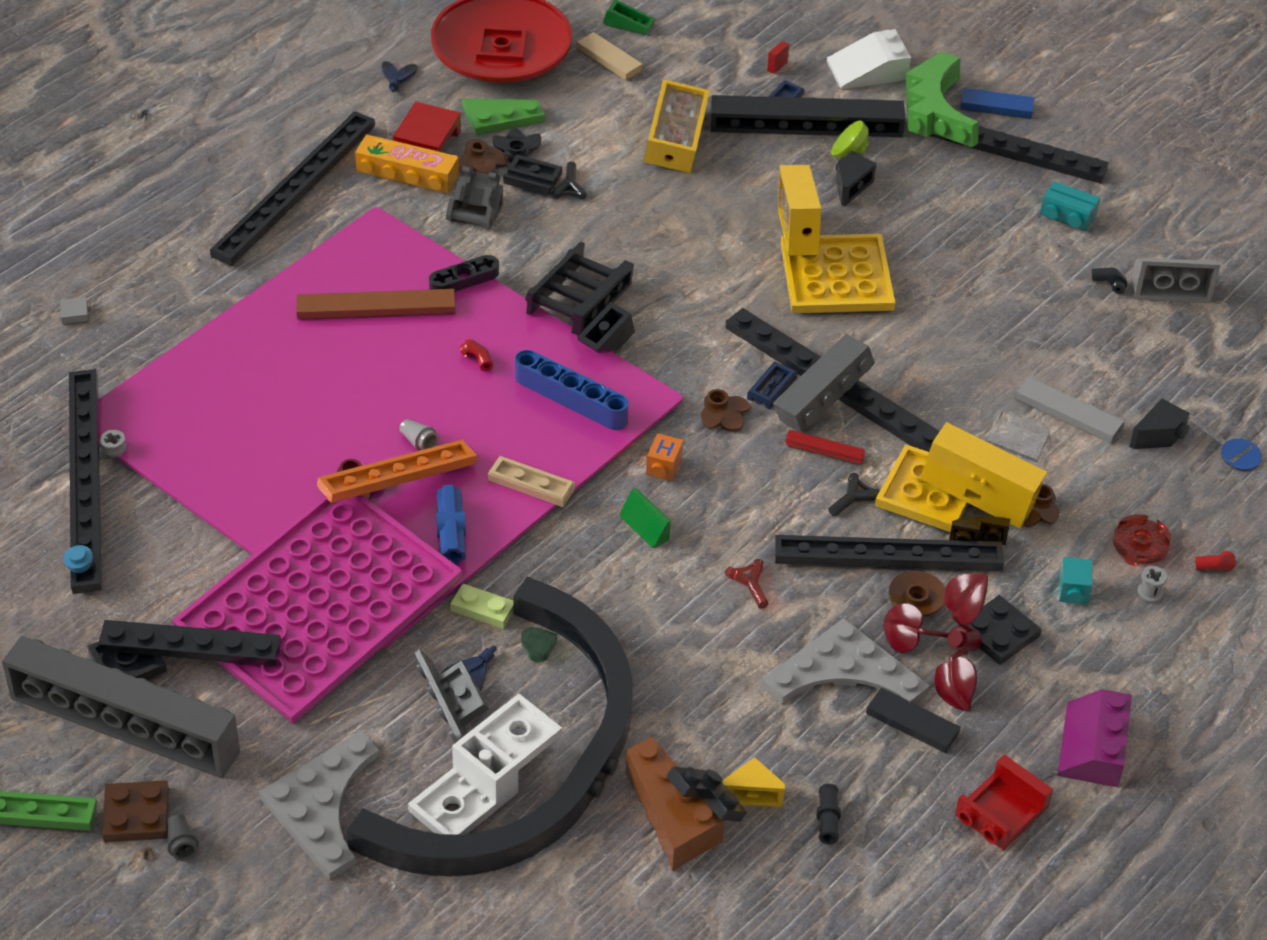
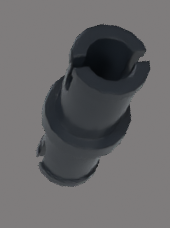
M829 783L820 786L819 807L816 811V817L819 821L820 842L831 845L835 844L839 839L838 821L841 819V809L838 807L839 789L836 785Z

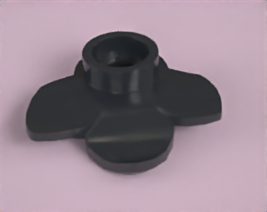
M513 128L506 137L493 136V145L505 152L506 157L512 160L516 155L527 157L530 151L537 149L541 144V135L539 133L526 137L518 128Z

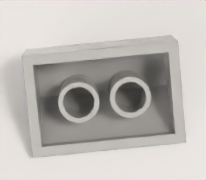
M1158 258L1135 259L1131 277L1133 297L1140 300L1211 303L1220 269V262Z

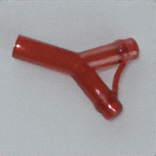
M755 559L752 564L742 568L727 567L725 575L747 586L758 608H766L769 603L758 583L761 571L763 570V561ZM751 569L749 576L743 573Z

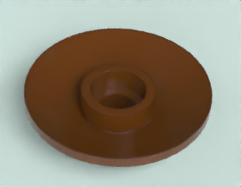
M907 571L896 576L890 583L889 598L894 606L899 604L915 605L923 612L925 617L937 613L945 604V586L937 577L930 573Z

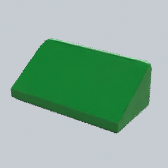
M632 489L621 509L620 517L652 548H656L670 539L671 520L638 489Z

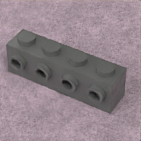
M845 334L773 402L779 420L802 433L814 424L828 408L833 406L875 364L869 346Z

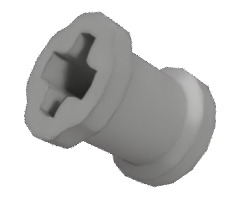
M1157 566L1144 568L1141 574L1143 582L1138 586L1137 590L1140 600L1152 604L1162 599V586H1164L1168 577L1164 569Z

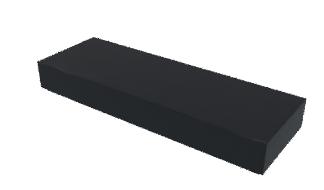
M880 688L866 709V714L944 753L947 752L960 732V726L883 688Z

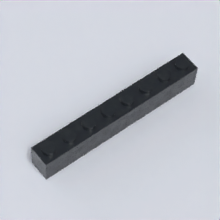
M711 95V132L840 136L851 124L862 121L868 127L869 137L903 138L905 126L904 100Z

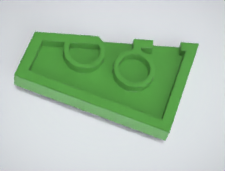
M462 99L463 110L475 135L545 122V114L538 100Z

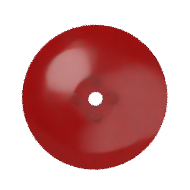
M457 0L446 7L435 19L431 29V44L438 59L460 75L486 82H517L540 76L559 65L571 48L572 30L566 16L557 7L545 0Z

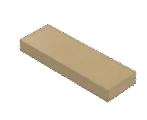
M594 32L577 41V49L624 80L643 70L641 62Z
M499 456L488 473V481L560 507H564L575 490V482L502 456Z

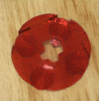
M1134 514L1122 518L1115 528L1113 536L1115 549L1124 557L1126 563L1133 566L1140 563L1150 564L1164 560L1171 541V534L1161 521L1157 520L1155 523L1148 520V516L1143 514ZM1140 536L1142 539H1146L1147 541H1139L1137 537Z

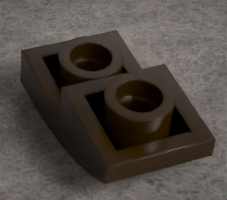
M978 516L952 521L949 540L1002 542V545H1006L1011 518Z

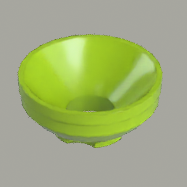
M862 121L851 124L835 141L831 154L838 160L848 155L851 151L862 155L869 146L868 127Z

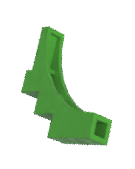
M940 52L906 73L908 130L926 137L934 133L973 147L978 144V121L966 117L953 109L943 97L950 86L960 80L959 57Z

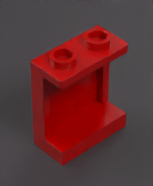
M415 101L394 133L393 141L441 152L450 136H459L461 132V112Z
M1004 754L997 760L995 772L968 797L962 794L958 798L955 815L963 824L972 827L983 835L986 841L995 844L1004 851L1049 808L1053 789Z

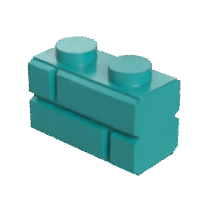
M1053 181L1043 197L1040 214L1049 219H1054L1074 228L1087 231L1097 215L1100 197Z

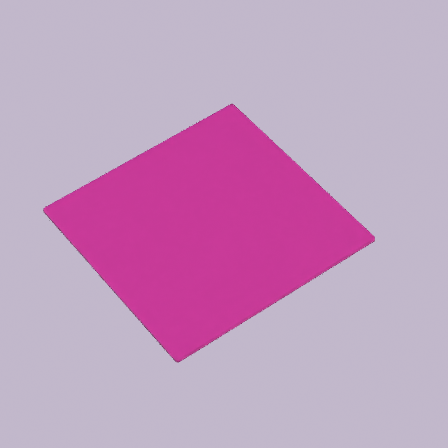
M374 207L99 399V446H101L100 437L106 431L119 430L124 433L127 448L122 455L116 457L252 555L324 496L317 487L318 477L337 473L340 464L344 460L356 459L362 465H367L418 451L400 433L399 427L405 419L433 427L439 436L437 446L463 439L477 454L476 464L371 492L369 501L439 553L440 538H437L436 513H438L437 490L441 489L443 485H454L456 488L461 489L462 511H465L466 537H464L466 559L462 560L459 565H456L462 569L463 578L382 647L384 649L389 647L460 588L462 584L466 583L558 506L488 481V473L499 456L575 482L574 493L682 403L683 396L612 351L597 353L579 342L578 336L571 333L572 327L541 307H538L531 315L527 314L525 298L495 279L454 292L455 313L297 319V294L430 290L429 276L431 273L465 262V260L384 210ZM461 273V274H459L458 276H459V277H469L470 274H468V273ZM473 339L488 349L493 363L491 370L482 371L477 357L473 354L470 357L462 355L460 346L465 343V340ZM522 350L535 351L624 395L629 401L627 426L620 430L609 429L519 384L515 379V355Z

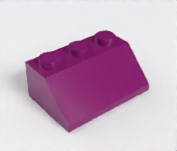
M1101 689L1067 703L1057 776L1118 788L1125 762L1132 701L1131 694Z

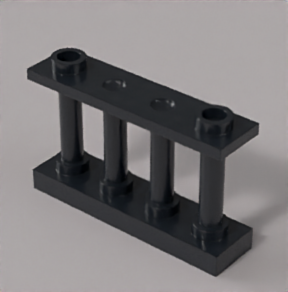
M581 241L573 249H570L566 256L534 287H531L525 297L527 314L531 315L542 305L565 315L572 321L571 333L577 336L586 329L610 302L614 303L632 284L634 264L626 260L618 268L612 269L584 257L585 243ZM581 266L607 277V279L599 282L576 272V270ZM568 279L592 289L594 292L586 295L563 285V283ZM555 292L579 302L581 305L573 308L549 298V296Z

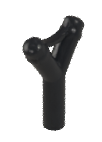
M575 162L567 163L566 179L551 192L553 198L564 195L577 196L580 199L586 198V191L575 181L577 167Z
M851 473L848 478L847 493L831 505L828 510L831 515L837 516L854 501L876 499L880 490L866 486L860 481L857 473ZM858 485L864 490L857 491Z

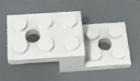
M517 694L452 745L453 768L409 802L408 811L433 833H470L518 794V771L561 737L562 727L522 695ZM513 729H524L526 733L514 735L511 731ZM448 804L460 806L456 811H447L444 807Z

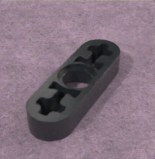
M483 255L434 271L429 276V289H454V292L495 279L499 275V260L492 255ZM461 273L470 274L469 277H459L458 275Z

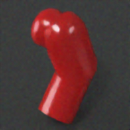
M473 339L465 340V343L460 346V352L465 357H470L472 354L477 357L482 371L492 369L493 363L487 348Z

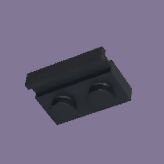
M516 155L508 167L507 173L503 175V184L549 196L551 189H554L562 175V166Z

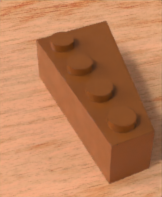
M651 736L627 749L626 774L640 803L643 804L646 810L650 825H653L658 835V842L662 850H665L668 863L673 871L723 842L725 820H720L704 799L683 797L666 776L673 766H678Z

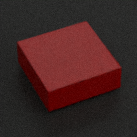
M782 41L769 51L767 71L775 74L788 63V43Z

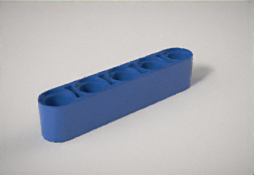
M522 350L515 355V379L519 384L609 429L620 430L627 426L629 401L624 395L535 351Z

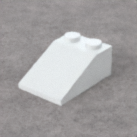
M896 29L873 32L827 57V63L841 90L905 81L911 57Z

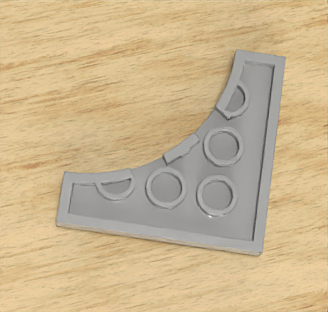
M844 618L764 677L761 684L763 689L782 704L801 693L813 690L815 685L833 683V686L856 687L858 683L877 688L876 692L883 688L914 704L927 695L930 685Z
M362 731L259 791L261 801L329 880L356 865L355 856L343 838L339 817L344 792L349 782L354 781L363 769L379 758V750Z

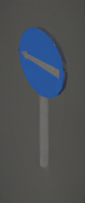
M1190 413L1189 419L1223 445L1221 456L1228 466L1240 471H1251L1259 466L1262 454L1254 443L1240 438L1226 441Z

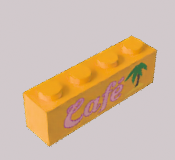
M367 134L355 152L357 172L435 191L449 193L459 176L458 156Z

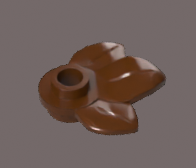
M479 139L467 142L465 153L459 159L461 172L463 166H466L478 173L488 175L489 172H495L496 166L503 167L508 165V160L501 150L489 147L484 141Z
M714 389L704 398L705 408L701 412V420L708 429L721 425L725 430L738 431L743 427L741 413L749 411L752 406L742 397L728 396L724 390Z
M1042 484L1034 507L1022 526H1034L1040 520L1047 524H1053L1057 521L1060 512L1055 505L1056 496L1050 486Z

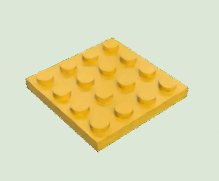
M882 234L820 235L819 255L789 256L784 236H781V250L792 313L895 310V298Z

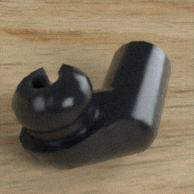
M1114 267L1092 269L1093 281L1107 280L1112 286L1113 292L1122 293L1125 291L1127 279L1118 269Z

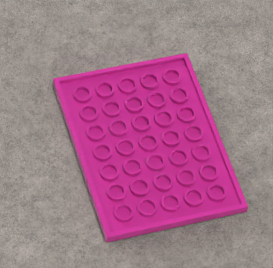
M324 495L172 619L173 626L280 635L282 642L276 666L216 662L291 724H294L462 579L463 571L363 495L333 503Z

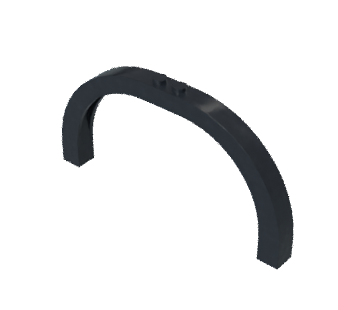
M528 576L513 596L514 615L561 635L580 649L595 667L606 693L607 706L600 727L565 782L546 803L513 823L496 829L469 834L425 832L398 824L362 808L346 831L348 848L386 866L411 873L430 876H465L491 872L517 864L536 855L561 838L579 820L593 798H598L601 795L605 779L608 775L612 776L617 769L618 758L624 749L630 730L633 693L631 670L626 654L610 627L598 614L578 599Z

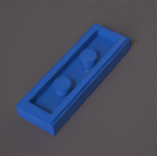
M963 88L960 109L1032 118L1034 97Z

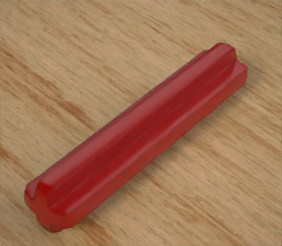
M789 430L786 436V445L859 465L863 463L865 458V450L859 447L794 430Z

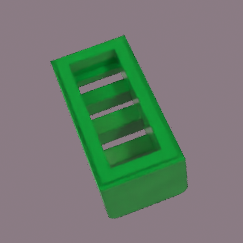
M614 0L606 11L603 24L647 35L656 19L621 1Z

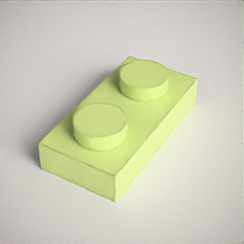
M466 584L461 585L450 603L452 612L504 629L514 612L513 600Z

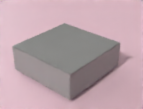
M86 297L60 300L62 324L89 321Z

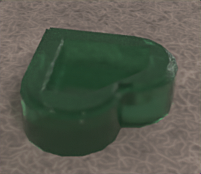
M528 627L521 633V644L527 649L528 658L534 662L545 661L557 642L556 633L537 627Z

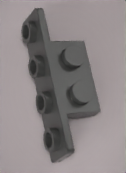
M418 649L414 652L419 661L416 663V667L425 679H428L427 690L435 700H438L440 706L437 707V710L444 721L449 722L451 728L448 729V732L456 743L468 734L464 725L489 708L468 666L462 660L439 675L432 660L423 651Z

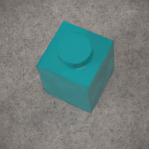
M1063 557L1059 573V602L1088 604L1092 589V560Z

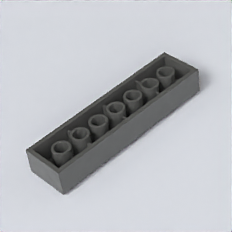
M22 635L2 660L10 697L20 703L221 779L240 753L235 714H232L227 709L213 707L205 704L200 699L189 698L178 694L173 689L162 688L150 683L146 679L135 678L123 673L119 669L108 668L92 659L81 658L65 649H57L46 645L41 640L30 639Z

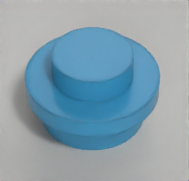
M78 545L69 548L65 552L63 561L65 566L72 572L82 573L90 568L93 555L88 547Z

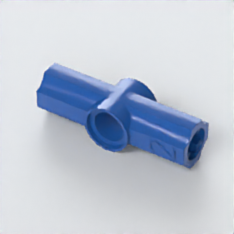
M443 485L441 489L437 490L438 513H436L437 538H440V554L453 564L459 565L462 560L466 559L464 537H466L465 511H462L461 489L456 488L454 485Z

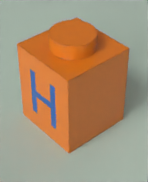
M657 433L647 455L646 475L673 481L683 457V440Z

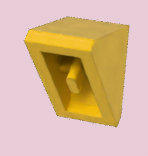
M755 757L723 780L726 788L739 797L741 805L783 807L785 784Z

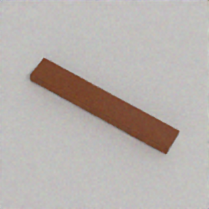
M454 289L297 294V319L455 313Z

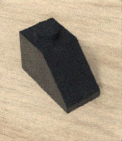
M854 151L842 157L836 165V185L841 205L846 206L874 183L876 163Z
M610 302L577 339L597 353L619 350L635 333L632 316L629 312Z
M1161 399L1134 427L1129 447L1133 449L1172 447L1178 439L1182 440L1188 433L1190 426L1187 423L1190 413Z

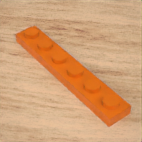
M462 439L318 477L317 487L333 503L476 464L477 454Z

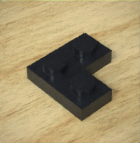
M673 766L666 775L683 797L704 799L720 820L741 822L747 814L746 810L739 803V797L729 791L722 783V777L711 769L700 770L692 767Z

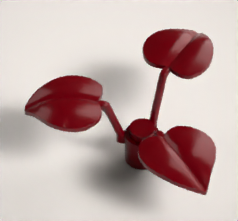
M984 573L955 576L946 586L944 593L945 606L950 611H953L951 618L961 627H955L949 633L921 628L924 620L923 612L912 604H899L891 608L887 612L883 624L888 643L894 650L902 653L910 652L917 647L920 634L948 638L950 646L959 651L949 656V663H942L936 668L934 676L935 688L939 696L947 704L965 711L971 710V701L977 685V671L973 662L960 656H967L968 651H976L982 642L980 632L969 624L979 617L984 606L988 587V574Z

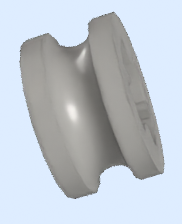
M109 430L100 437L101 449L106 456L117 457L126 451L125 435L121 431Z

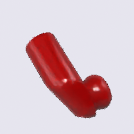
M1225 551L1220 555L1196 556V570L1231 571L1236 566L1235 555L1230 551Z

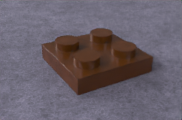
M168 780L105 784L103 841L120 842L167 839Z

